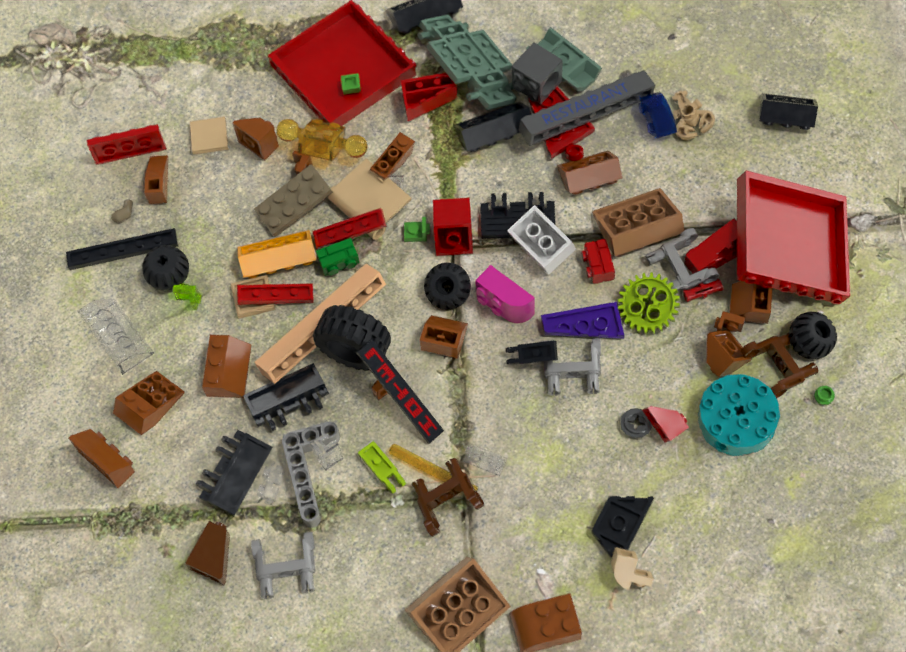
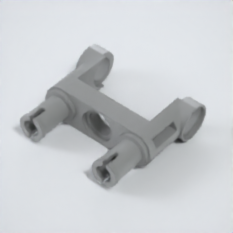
M694 228L683 231L678 238L664 243L660 246V249L646 254L650 265L660 260L668 259L677 276V279L671 281L674 284L672 289L688 290L700 283L706 284L719 278L716 268H706L689 275L677 251L691 245V242L698 238Z
M600 338L592 339L591 361L544 362V375L548 380V395L553 396V388H555V396L560 395L559 379L587 378V393L593 394V387L594 394L600 392Z
M313 532L304 533V539H302L304 559L266 564L265 552L262 551L260 539L251 541L252 554L255 559L256 579L260 581L262 599H267V595L269 599L274 597L272 580L283 577L301 575L302 593H308V589L310 592L315 591L313 574L315 572Z

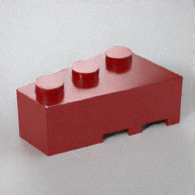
M447 73L400 80L407 122L457 99L456 84Z
M733 218L698 246L686 253L684 264L692 274L706 268L717 269L737 257V220Z

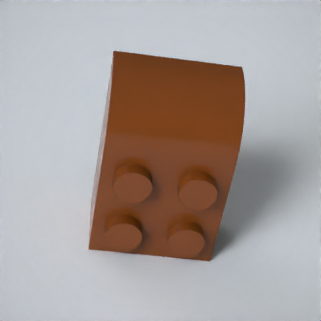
M571 593L529 603L514 609L510 613L520 652H535L582 639V631Z

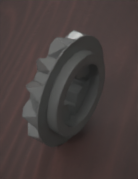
M630 409L621 418V430L624 431L626 436L628 435L633 439H642L645 435L649 434L652 428L651 422L642 409ZM636 418H638L639 424L642 426H638L634 430V425L631 423H634Z

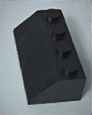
M409 0L386 9V13L395 30L404 34L412 31V27H420L421 20L443 16L448 13L450 15L458 13L459 9L463 8L461 0Z
M519 101L454 124L453 126L463 148L466 151L475 152L481 146H492L498 140L513 138V135L520 133V119L526 115H531V112L527 105Z

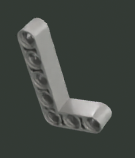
M331 421L289 432L282 439L300 515L304 524L309 528L318 526L321 516L304 453L335 445L339 442L340 432L338 426ZM329 431H335L331 436L326 435ZM311 436L316 437L313 441H307ZM290 442H297L294 446H288ZM301 459L299 464H292L294 460ZM300 477H306L303 482H297ZM305 495L311 496L308 500H301ZM315 513L314 518H306L308 514Z

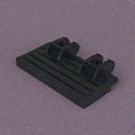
M528 192V209H526L525 202H510V209L508 210L507 193H502L503 206H495L496 195L491 193V210H489L488 203H481V239L512 238L507 230L534 206L532 204V192ZM539 192L540 205L535 206L556 226L555 201H547V208H544V192Z
M312 363L282 377L276 384L271 382L243 395L257 426L265 424L263 419L265 416L271 430L274 431L276 430V425L272 418L279 416L283 426L287 425L281 408L287 414L300 408L299 400H301L309 415L312 413V409L308 401L314 399L316 406L322 409L323 405L316 392L319 391L321 397L328 395L329 392L317 368Z
M237 430L233 437L241 441L240 443L227 436H223L221 439L222 442L236 449L234 453L220 446H217L215 449L217 453L222 455L214 470L221 474V477L206 469L202 472L206 478L216 482V486L213 487L201 480L196 482V485L203 489L199 496L200 499L232 516L236 515L273 448L240 430Z

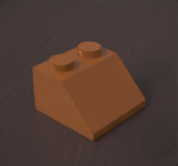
M259 117L234 120L232 122L238 143L264 161L279 147L274 130L275 127L270 121H265Z

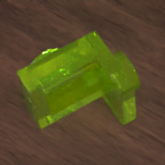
M180 284L173 286V294L176 300H190L193 310L198 309V304H201L202 295L198 292L196 285Z

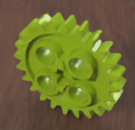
M653 272L650 273L649 277H646V274L643 273L641 279L635 275L636 281L633 282L629 279L630 286L623 285L625 292H619L620 296L623 297L617 300L618 303L623 304L618 306V310L623 311L620 316L621 318L627 317L624 323L629 324L631 322L630 329L632 330L637 327L638 333L644 329L646 335L649 330H652L653 334H655L656 328L663 332V325L669 328L668 321L675 322L672 315H679V312L675 309L680 308V304L677 303L680 300V296L675 295L678 293L677 288L672 289L674 286L673 282L667 284V277L661 280L660 274L654 278ZM642 288L648 289L645 295H640L638 292ZM653 288H656V291L653 293L651 298ZM660 294L666 295V299L664 301H658L656 299L657 296ZM651 298L653 304H649L647 309L645 302L648 303ZM636 305L642 307L637 313L632 312V308ZM646 309H647L646 317H645L644 319H642V316L644 315V313H645V311H646ZM652 312L660 313L656 319L650 318V314Z

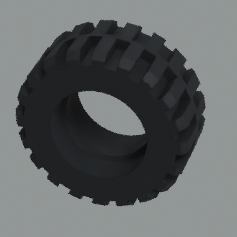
M333 305L325 309L313 333L315 345L320 348L322 353H325L327 357L334 359L337 363L344 364L349 368H355L356 370H369L356 353L369 340H373L384 355L391 344L390 332L386 326L382 325V322L360 309L357 310L351 306L345 307V305Z

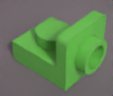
M422 217V222H404L405 242H427V234H430V223H427L426 217Z

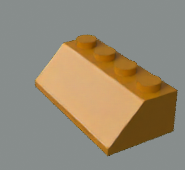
M310 230L237 247L243 278L248 277L249 279L258 277L259 274L265 272L266 274H272L282 268L289 270L299 264L309 265L317 260Z

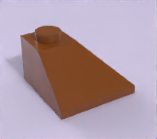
M729 330L709 332L707 334V364L711 367L712 373L718 377L732 374L753 359L743 356L741 353L743 346Z

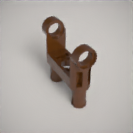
M789 332L780 337L772 336L758 343L755 341L750 342L741 349V353L745 358H754L765 352L769 354L784 376V379L777 381L778 384L771 388L776 398L785 394L788 389L802 384L806 378L819 372L817 366L812 368L816 365L814 362L801 368L798 367L785 348L791 345Z
M457 458L450 459L452 464L449 461L445 463L452 478L433 490L428 491L423 479H417L418 484L415 481L412 483L418 496V506L425 519L423 522L424 526L432 537L440 533V524L433 509L459 493L464 492L467 500H470L476 510L484 507L481 496L474 490L468 475L462 472Z

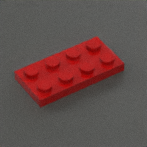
M158 124L87 140V146L96 165L167 150Z

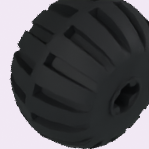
M160 245V248H153L152 252L149 251L144 258L142 264L143 276L147 283L157 290L169 291L173 287L176 289L188 277V259L175 246Z
M449 262L441 263L434 266L428 272L424 282L426 297L432 305L440 309L451 310L461 306L468 299L471 282L467 272L459 265ZM450 281L452 288L447 292V288H444V285Z
M806 312L797 316L789 328L790 344L793 345L795 352H798L800 356L807 359H820L827 356L834 349L837 342V332L835 325H832L833 322L819 312Z

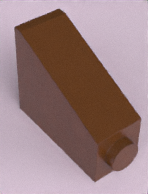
M209 521L185 564L189 570L224 586L227 578L230 534L226 529L227 526L223 523Z

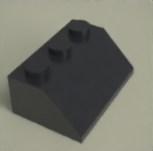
M762 93L759 121L764 125L777 123L786 128H791L794 125L799 126L803 130H810V127L815 128L818 111L817 100Z

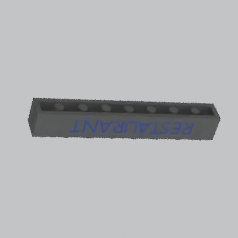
M645 70L638 73L634 72L630 76L619 78L615 82L604 84L600 88L589 90L585 94L577 97L574 96L565 102L557 103L547 109H541L535 114L524 116L520 119L519 132L529 146L650 98L653 96L656 85Z

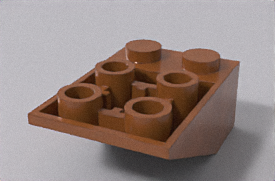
M156 370L115 397L113 414L142 435L163 418L183 396L185 391Z

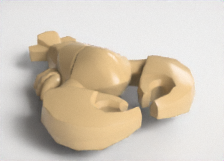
M680 90L672 96L673 101H678L679 110L673 111L674 119H680L675 127V133L682 140H690L698 136L697 132H695L696 130L690 127L696 126L698 122L701 133L709 131L715 124L713 112L698 110L702 107L701 102L696 99L691 103L686 98L688 94L686 90Z

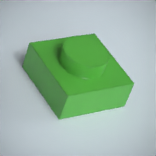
M359 73L341 76L343 94L361 92Z

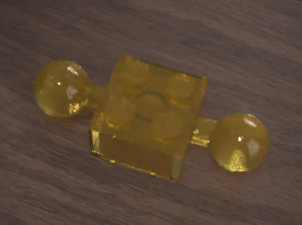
M284 119L278 123L276 128L277 135L282 141L291 142L299 138L298 153L333 161L342 149H345L350 157L360 158L368 150V144L364 137L352 135L346 139V127L340 126L337 123H326L320 119H311L304 128H299L294 120Z

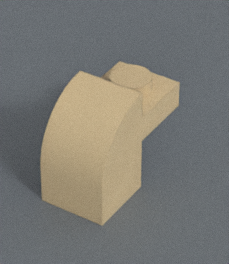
M615 547L611 568L619 585L628 590L630 589L631 582L639 587H645V585L652 587L654 578L651 572L636 568L638 561L636 553Z

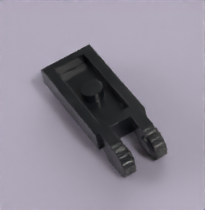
M555 340L519 344L515 347L505 348L506 353L518 352L519 357L506 360L507 365L558 360L557 342Z

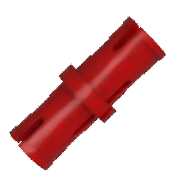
M720 279L706 284L700 283L697 287L684 290L683 296L686 302L700 297L706 298L709 294L722 291L723 285ZM710 288L709 290H706V291H703V292H700V293H697V294H696L697 291H701V290Z

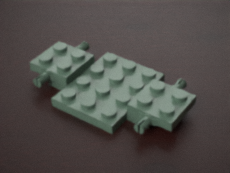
M449 15L421 20L419 26L424 32L418 33V39L428 38L431 40L426 48L455 84L469 81L467 86L472 93H467L466 98L468 101L478 99L486 110L515 103L517 97L511 91L514 89L512 82L509 83L508 78L503 74V72L511 70L512 64L484 30L469 32L467 30L469 29L467 22H455Z

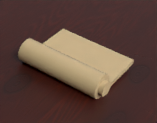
M366 158L336 186L331 187L333 193L328 196V199L349 218L381 208L387 223L412 198L391 179L387 178L385 180L372 172L370 168L373 164ZM386 227L367 234L373 240H376L384 234Z

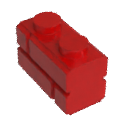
M602 239L596 242L585 243L581 255L583 262L587 261V278H591L593 284L614 280L615 269L607 240Z

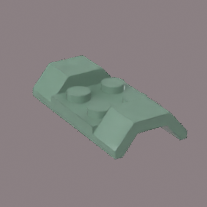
M552 27L548 29L545 37L538 43V45L563 60L562 81L567 82L577 91L587 89L596 81L602 70L600 65Z

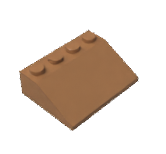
M661 188L592 211L604 239L607 240L608 248L614 256L624 255L627 252L641 249L644 246L658 243L664 239L676 237L684 231L682 213Z
M466 557L407 607L405 612L439 652H460L511 606L475 559Z

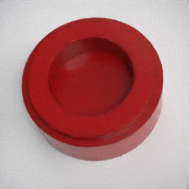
M576 144L570 145L565 150L566 158L570 161L582 159L584 156L583 147Z

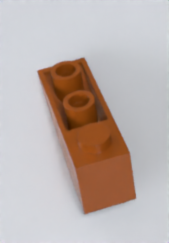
M399 132L370 170L386 180L410 157L415 141Z
M168 155L150 156L144 188L149 204L167 203Z

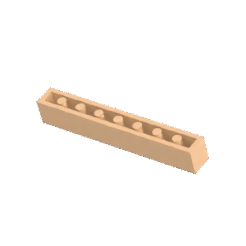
M368 264L361 267L254 362L261 374L276 384L317 347L313 339V333L324 310L333 305L351 306L357 310L361 308L386 285L380 272Z

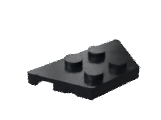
M609 496L591 533L611 559L615 547L629 550L654 501V497Z

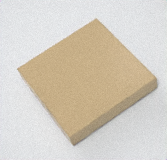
M225 117L190 121L193 155L229 150Z
M267 275L231 283L239 319L275 310L274 304H237V285L269 284Z

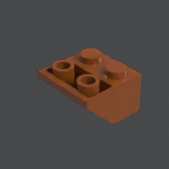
M745 281L732 284L730 313L745 317L746 322L768 324L771 315L773 288H764L757 284H747Z
M431 315L426 321L421 334V350L459 358L468 323Z

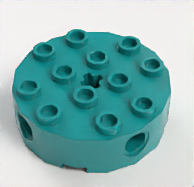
M737 374L726 375L715 380L704 391L697 415L699 428L707 443L719 452L731 456H743L744 454L756 453L764 449L773 439L780 418L778 400L771 388L757 378Z

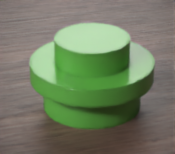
M820 386L816 389L814 397L819 404L829 405L833 402L835 393L829 386Z

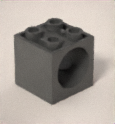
M533 42L512 65V87L517 92L526 95L531 101L541 105L562 82L563 60Z

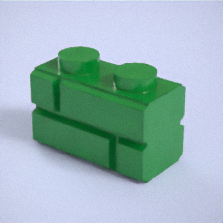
M351 238L316 250L324 276L336 275L340 270L345 268L352 269L360 263Z

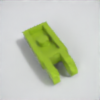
M374 441L357 452L359 457L392 494L396 492V489L388 480L390 477L394 476L401 486L406 485L397 468Z

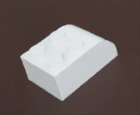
M535 205L507 230L522 249L548 275L576 250L572 241Z

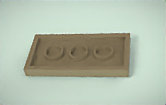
M310 164L255 207L254 210L272 235L276 237L333 193V191L314 166Z

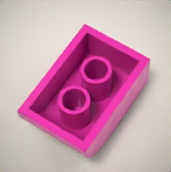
M489 265L475 280L478 302L490 307L496 316H502L512 323H524L535 315V297L492 265Z

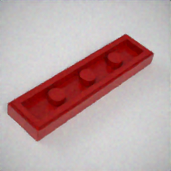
M378 208L312 232L316 248L319 250L348 238L352 239L387 226L383 210Z
M313 283L237 285L238 305L314 303Z

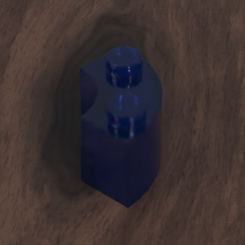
M661 92L639 97V110L648 122L649 134L660 138L677 133L672 111Z

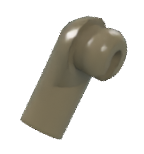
M129 199L124 200L123 208L111 215L114 222H122L129 219L132 213L133 201Z

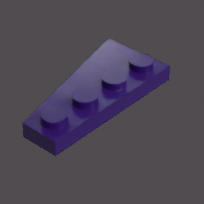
M617 302L541 315L545 335L624 339L625 337Z

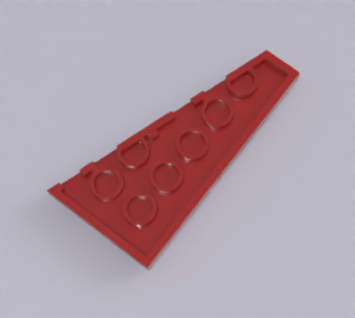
M558 86L541 105L527 97L533 114L541 109H547L557 103L569 100ZM588 122L544 140L551 159L564 152L570 145L578 143L595 132V127Z

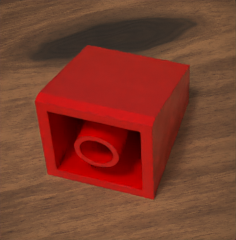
M470 197L433 200L436 256L473 254Z

